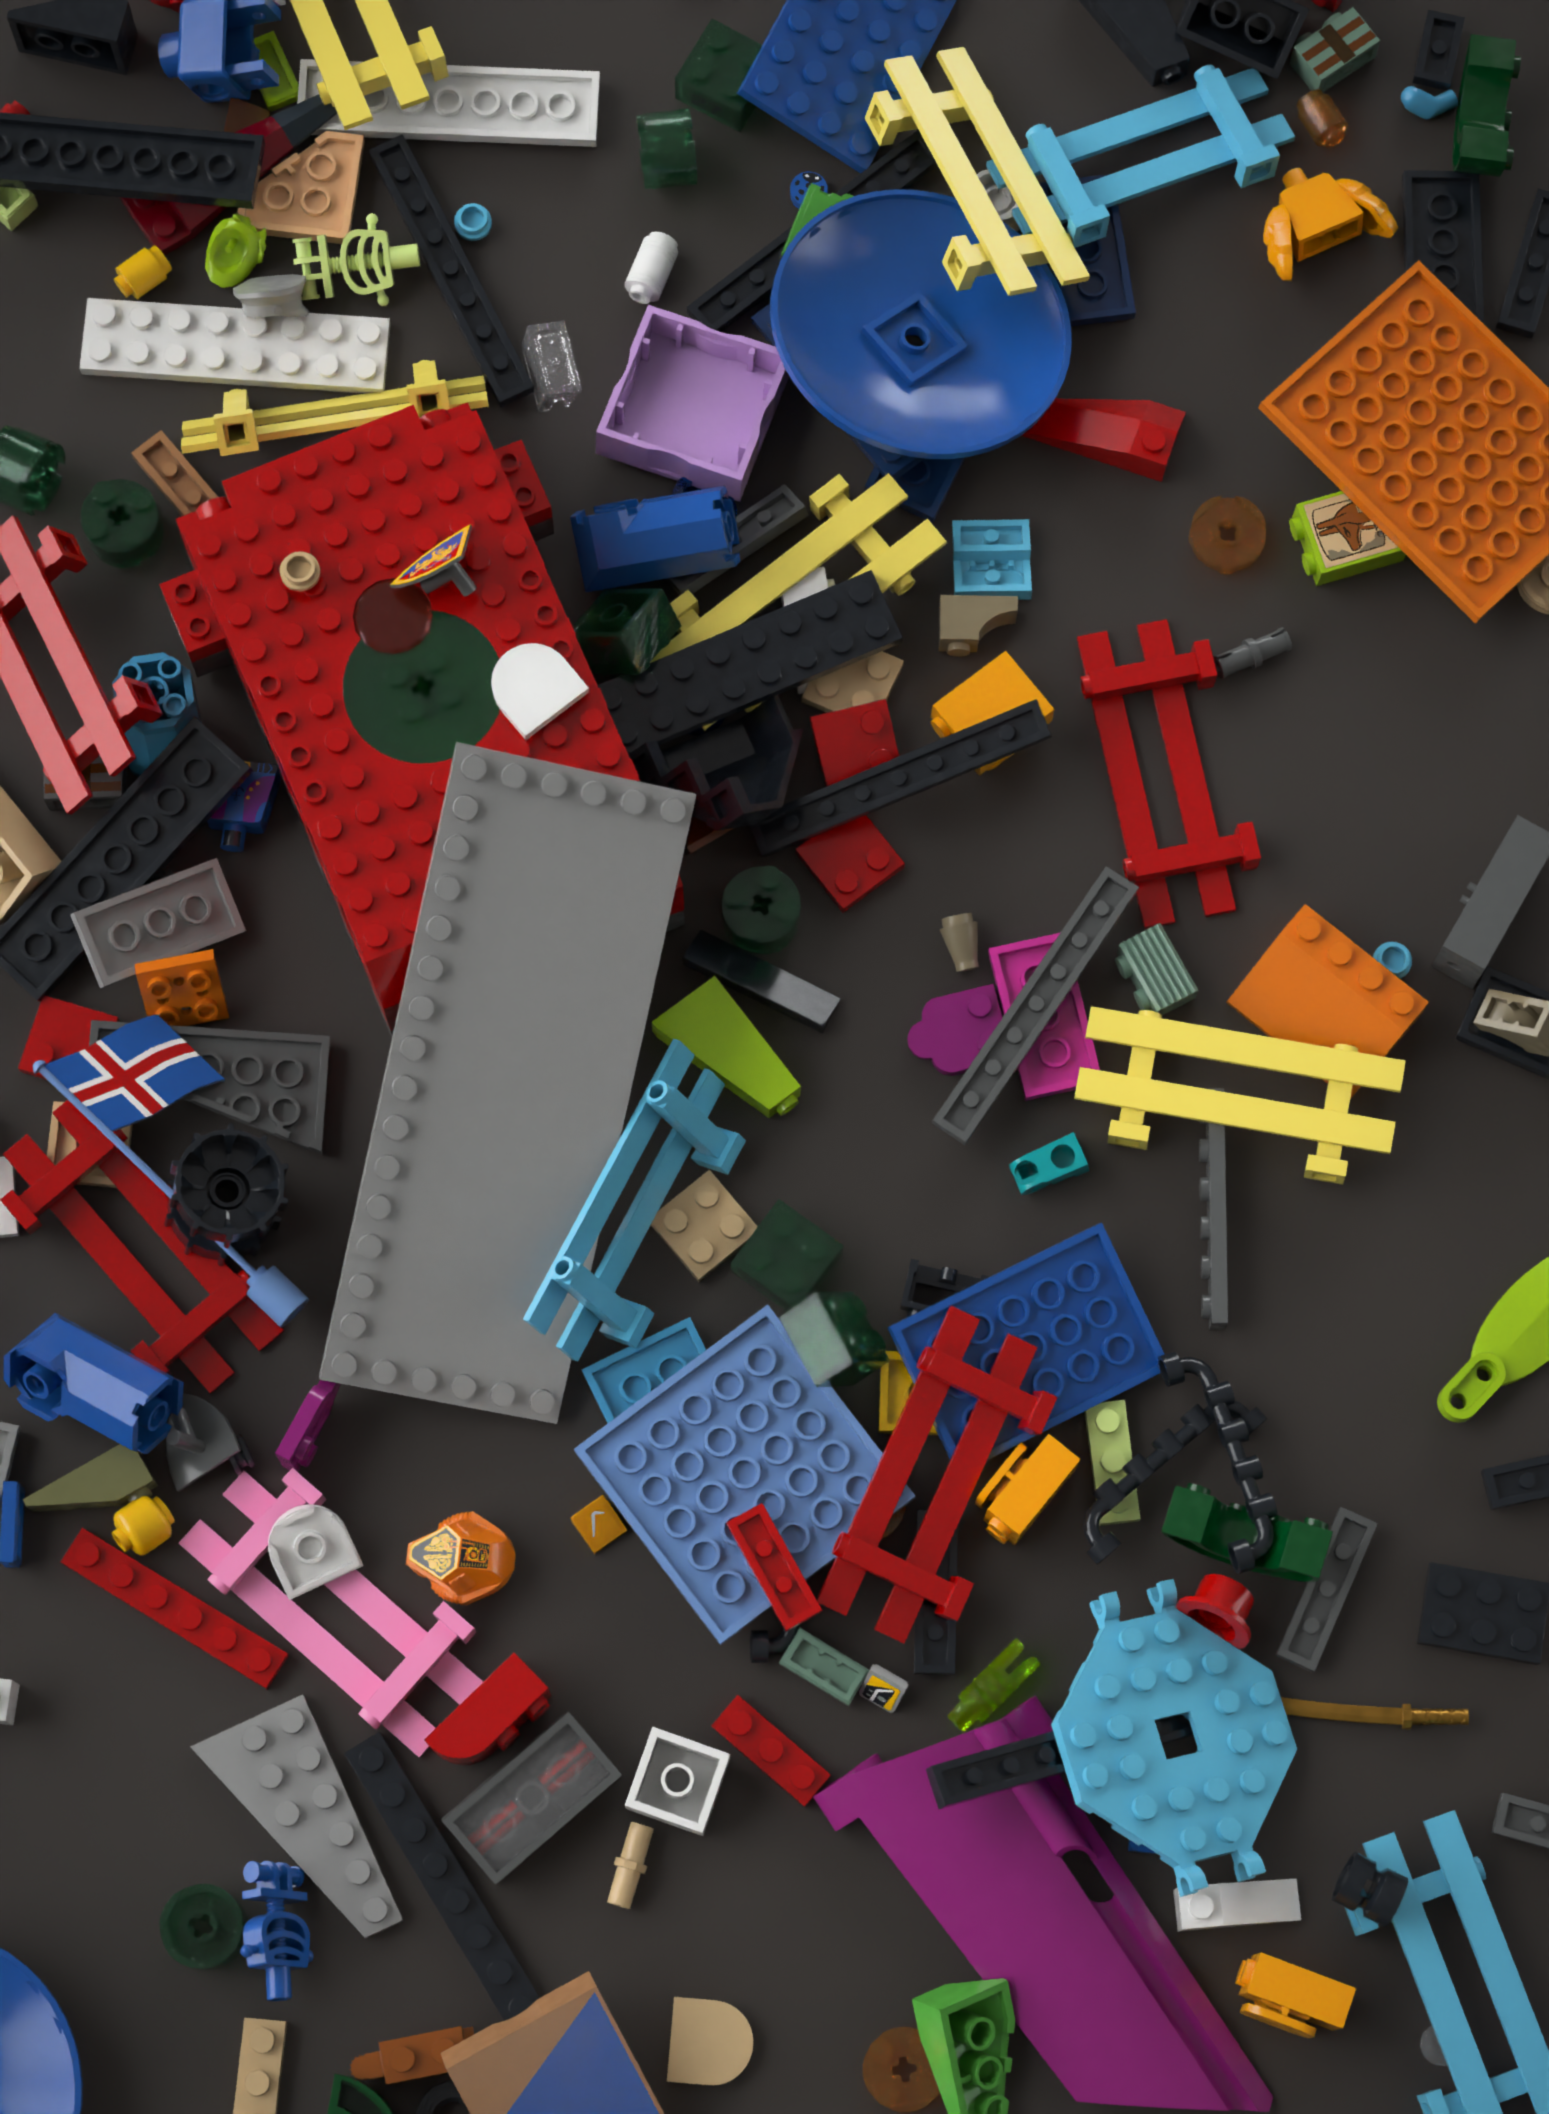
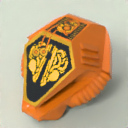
M473 1511L461 1512L460 1514L457 1513L447 1517V1519L439 1523L437 1531L408 1543L406 1565L418 1576L427 1578L431 1582V1589L439 1597L448 1602L466 1606L490 1596L503 1588L515 1570L516 1561L515 1550L507 1534Z

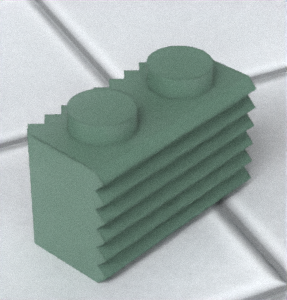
M1161 923L1119 944L1116 952L1118 957L1115 958V964L1124 979L1129 977L1132 979L1137 989L1134 992V997L1141 1010L1155 1011L1164 1015L1196 998L1199 990Z

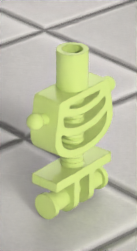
M373 213L366 217L368 229H356L346 234L341 245L339 258L338 256L335 258L329 257L326 235H317L320 256H312L310 244L312 237L292 239V242L295 243L297 258L293 259L294 264H301L303 276H306L302 300L320 298V294H317L315 279H323L325 298L335 297L332 273L342 272L346 283L352 291L361 295L376 292L378 304L386 306L389 303V298L385 294L384 289L390 288L395 284L393 270L420 266L418 244L390 247L387 231L376 230L378 217ZM360 236L357 254L349 256L348 248L351 241L355 237ZM374 237L372 252L365 254L368 238ZM381 243H382V248H383V251H382V252L379 251V248H380V244H381ZM320 261L322 273L311 274L310 262ZM383 266L385 267V270H386V276L384 275V273H383V271H382ZM368 268L369 270L371 268L375 270L380 284L372 281L367 271ZM352 270L354 272L356 270L360 271L367 287L359 286L353 280L350 272Z

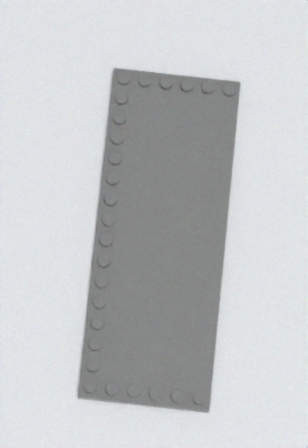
M456 742L319 1373L320 1380L557 1424L571 1358L558 1349L556 1345L579 1301L567 1293L545 1335L536 1331L523 1318L621 1137L697 794ZM598 1237L583 1263V1266L590 1272Z

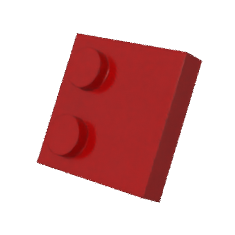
M886 699L809 717L826 787L899 757Z
M867 815L812 837L795 849V854L842 913L905 867L904 861Z
M44 996L38 1008L18 1070L25 1074L46 1079L40 1072L36 1074L33 1072V1064L36 1061L44 1060L47 1064L89 1047L91 1020L120 1022V1019L114 1015Z

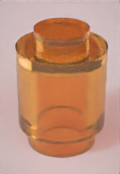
M1316 89L1307 93L1298 101L1296 105L1299 111L1298 118L1317 146L1326 145V147H1332L1344 139L1348 123L1330 95L1324 94L1320 89Z

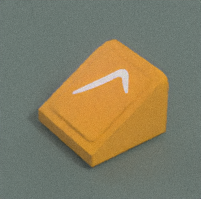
M604 1495L598 1497L570 1518L594 1554L627 1532L626 1527Z

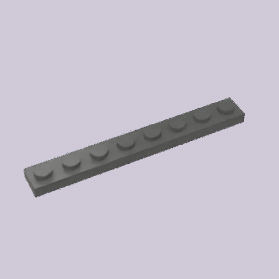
M1107 866L1104 868L933 1119L932 1124L963 1145L967 1144L1138 892L1139 887Z

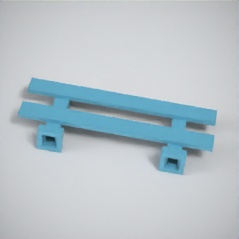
M1205 65L1194 74L1197 82L1196 88L1058 137L1054 135L1051 127L1047 128L1045 124H1037L1031 127L1025 135L1028 140V147L1021 149L1035 177L1042 174L1053 193V195L1047 198L1061 224L1068 222L1066 232L1071 236L1073 246L1076 248L1106 237L1110 214L1106 208L1228 164L1238 162L1234 177L1240 188L1274 177L1280 157L1276 147L1293 142L1295 135L1283 114L1253 124L1249 122L1240 104L1267 95L1269 91L1258 70L1251 68L1224 78L1219 68L1215 69L1213 65ZM1208 115L1212 116L1222 134L1085 184H1081L1071 166L1072 163ZM987 161L986 167L998 189L1007 187L994 161ZM1019 207L1012 209V215L1023 235L1032 234Z
M674 1038L523 1318L536 1331L545 1335L567 1293L571 1294L579 1301V1304L556 1347L577 1362L600 1320L603 1321L599 1332L608 1339L633 1348H637L655 1313L646 1306L621 1298L615 1291L692 1146L695 1148L691 1159L695 1163L728 1175L746 1142L739 1133L717 1127L708 1119L725 1086L711 1070L703 1069L688 1099L677 1090L695 1055L680 1040ZM662 1117L672 1126V1129L595 1274H593L583 1266V1263Z
M1455 1810L1423 1821L1441 1869L1412 1879L1394 1832L1363 1843L1367 1858L1376 1862L1377 1870L1382 1871L1389 1868L1408 1878L1407 1889L1392 1918V1923L1457 2089L1443 2095L1441 2089L1430 2090L1417 2095L1423 2114H1503L1499 2103L1527 2092L1536 2114H1549V2050L1483 1884V1880L1486 1879L1483 1864L1478 1856L1473 1857ZM1363 1888L1360 1894L1366 1897V1893ZM1451 1893L1518 2066L1490 2078L1422 1905L1423 1902ZM1345 1908L1355 1936L1379 1928L1377 1923L1363 1917V1910L1361 1908H1357L1354 1911Z

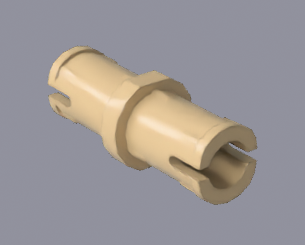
M635 1822L630 1823L621 1855L615 1858L613 1864L617 1866L607 1903L630 1909L640 1875L645 1874L647 1869L644 1861L650 1845L653 1828Z

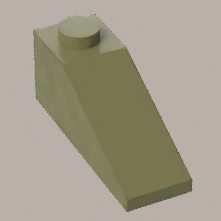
M119 1444L22 1500L32 1512L124 1506L142 1496L151 1497L153 1495L151 1490L156 1488L158 1484L140 1452L132 1451Z

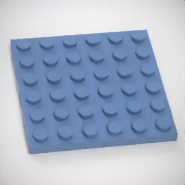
M769 1305L759 1310L574 1448L576 1455L720 1646L772 1607L728 1529L726 1522L763 1503L803 1577L807 1581L836 1558V1555L832 1554L834 1544L841 1532L847 1533L883 1454ZM907 1484L892 1515L915 1499V1494Z

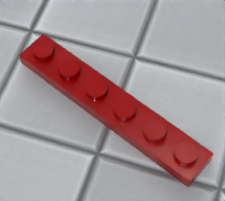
M81 1528L60 1561L69 1569L268 1690L289 1656L288 1653L84 1528Z

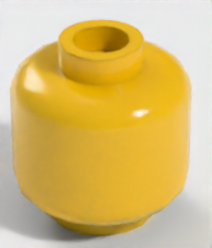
M142 1496L128 1503L114 1514L113 1519L116 1530L112 1532V1536L124 1552L131 1549L136 1554L143 1556L171 1537V1524L175 1521L170 1510L159 1497L156 1496L152 1499L148 1496Z

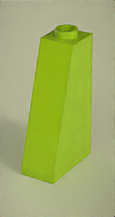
M716 976L652 1021V1032L658 1039L670 1046L673 1038L680 1040L695 1055L691 1061L701 1070L704 1068L711 1070L725 1084L727 1089L766 1117L770 1118L777 1112L780 1116H783L799 1103L797 1098L801 1094L800 1084Z

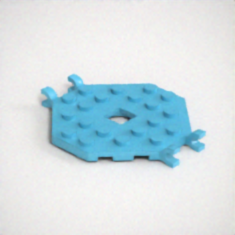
M1174 1579L1160 1581L1156 1583L1157 1587L1146 1590L1149 1601L1155 1611L1153 1615L1120 1622V1602L1116 1591L1102 1594L1099 1596V1600L1089 1603L1099 1631L1093 1641L1094 1645L1086 1661L1082 1663L1068 1690L1070 1693L1062 1709L1057 1712L1051 1726L1075 1805L1089 1814L1095 1813L1112 1824L1111 1828L1138 1846L1143 1844L1160 1855V1860L1174 1869L1179 1895L1183 1897L1195 1894L1198 1890L1209 1887L1204 1872L1200 1867L1196 1866L1195 1862L1231 1854L1237 1882L1253 1879L1256 1875L1266 1872L1261 1857L1253 1851L1252 1845L1296 1754L1297 1747L1273 1672L1179 1611L1175 1607L1177 1603L1176 1585ZM1183 1715L1190 1722L1197 1744L1196 1753L1167 1759L1155 1721Z

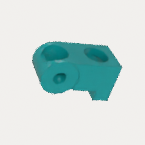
M1074 1132L1038 1148L1009 1164L1010 1171L1021 1195L1036 1192L1050 1184H1056L1072 1176L1076 1177L1090 1171Z

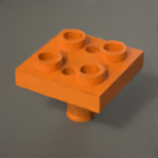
M213 949L135 964V973L147 1016L158 1015L168 1025L190 1026L229 1018L228 1006ZM183 1007H184V1008L191 1007V1008L188 1009V1010H182Z

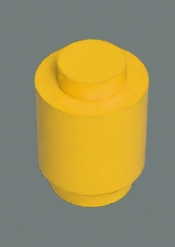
M156 245L149 249L144 247L115 268L118 276L114 278V282L125 297L133 295L138 300L166 280V274L172 271V267Z

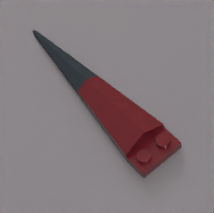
M318 94L235 133L264 135L266 144L260 179L287 154L335 116L337 111L335 107H332L331 103L324 106ZM120 197V200L151 246L156 245L164 256L195 238L227 208L225 206Z

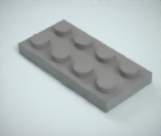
M217 858L70 914L100 988L136 975L135 964L189 954L246 931Z

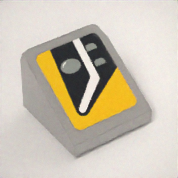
M873 1664L859 1690V1695L887 1712L893 1713L909 1684H907L906 1680L883 1667Z

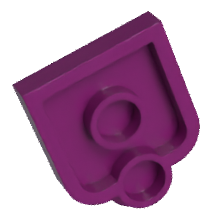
M994 984L936 997L928 1001L922 1010L921 1021L914 1024L908 1033L907 1043L910 1051L920 1059H931L934 1068L943 1075L955 1076L965 1073L1003 1018Z
M320 1380L309 1391L275 1452L283 1468L289 1471L294 1468L298 1472L301 1466L307 1468L310 1465L318 1446L314 1445V1442L332 1410L334 1399L341 1386L340 1383Z

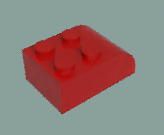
M513 1653L440 1723L424 1741L439 1757L447 1762L457 1765L479 1763L492 1755L498 1748L504 1752L513 1745L521 1736L518 1728L528 1719L533 1723L536 1722L550 1708L551 1705L548 1699L552 1695L541 1679Z

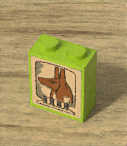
M1342 491L1296 504L1292 518L1289 520L1292 536L1295 541H1301L1304 550L1302 554L1304 570L1308 576L1313 575L1316 586L1401 562L1406 556Z

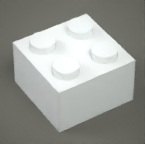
M652 1727L630 1788L625 1808L704 1836L730 1761V1754Z

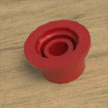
M1221 1574L1205 1575L1195 1595L1180 1598L1175 1606L1179 1611L1238 1649L1245 1648L1251 1639V1631L1245 1621L1254 1604V1597L1245 1586L1230 1577Z

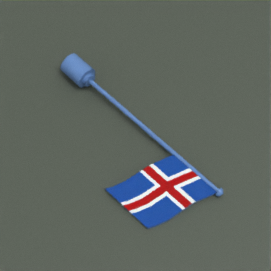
M158 1015L147 1016L128 1023L79 1052L47 1064L44 1060H38L33 1064V1072L35 1074L40 1072L171 1199L173 1189L113 1132L151 1118L196 1090L215 1083L225 1082V1079ZM215 1241L250 1275L246 1282L250 1286L246 1295L280 1328H283L293 1320L308 1303L309 1298L275 1265L268 1270L264 1266L255 1270L231 1245L229 1248H225L224 1242Z

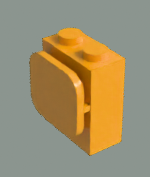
M1004 651L933 704L931 713L933 720L930 722L939 737L944 738L1035 699L1038 700L1046 722L1049 724L1053 719L1054 708L1007 651ZM1013 754L975 769V771L980 776L985 771L996 768Z
M1050 1434L1045 1437L1028 1459L1022 1460L1028 1447L1021 1442L977 1496L975 1505L980 1509L988 1501L993 1500L984 1517V1521L988 1524L986 1531L1002 1544H1005L1007 1541H1010L1013 1545L1017 1544L1075 1472L1081 1460Z
M1262 1952L1252 1955L1251 1959L1248 1958L1247 1961H1242L1235 1984L1241 1986L1238 1995L1254 2001V2004H1242L1241 2014L1304 2038L1315 2037L1317 2031L1315 2027L1306 2024L1305 2021L1331 2031L1343 2029L1356 1988Z

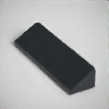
M703 930L699 931L683 957V965L709 978L716 976L721 984L822 1034L841 998Z

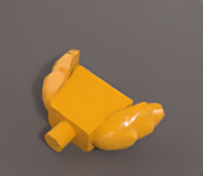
M1294 168L1288 171L1282 178L1287 189L1280 193L1279 205L1273 207L1267 217L1263 241L1267 246L1268 261L1275 268L1277 275L1282 281H1292L1293 253L1297 262L1361 235L1362 230L1370 235L1391 238L1397 231L1398 225L1393 215L1389 212L1387 204L1375 196L1371 189L1363 183L1344 178L1334 180L1327 173H1322L1308 179L1301 168Z

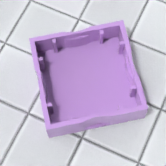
M648 305L631 345L626 370L615 385L597 428L596 454L700 489L725 486L728 492L724 497L740 502L789 378L777 348L742 335L719 332L699 321Z

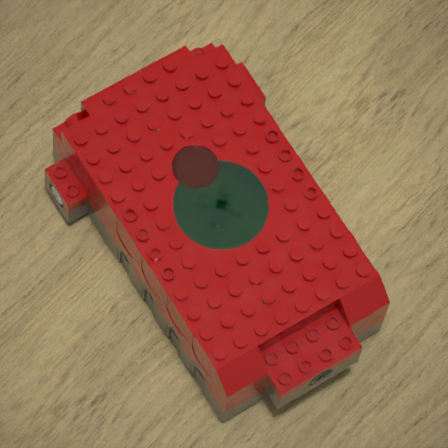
M468 402L449 410L437 409L424 414L420 418L414 405H411L223 480L222 485L226 497L210 499L201 504L196 511L176 518L193 571L159 584L197 678L230 664L234 665L266 743L273 756H275L297 816L305 827L325 882L334 895L356 955H358L360 962H362L374 997L391 1037L393 1036L456 742L640 781L636 768L626 751L600 688H598L578 643L576 633L569 618L566 616L535 541L553 535L554 525L550 502L521 439L494 450L477 410L471 411ZM471 524L472 531L464 558L458 562L477 588L474 592L464 597L452 580L429 594L422 589L420 582L402 588L390 587V584L422 555ZM299 551L313 555L317 559L321 571L317 584L311 589L302 592L293 591L286 587L280 576V566L284 558L291 553ZM537 643L551 647L560 653L589 687V693L525 740L497 706L493 697L491 679L496 663L507 651L522 644ZM680 875L678 876L666 932L685 925L684 893Z

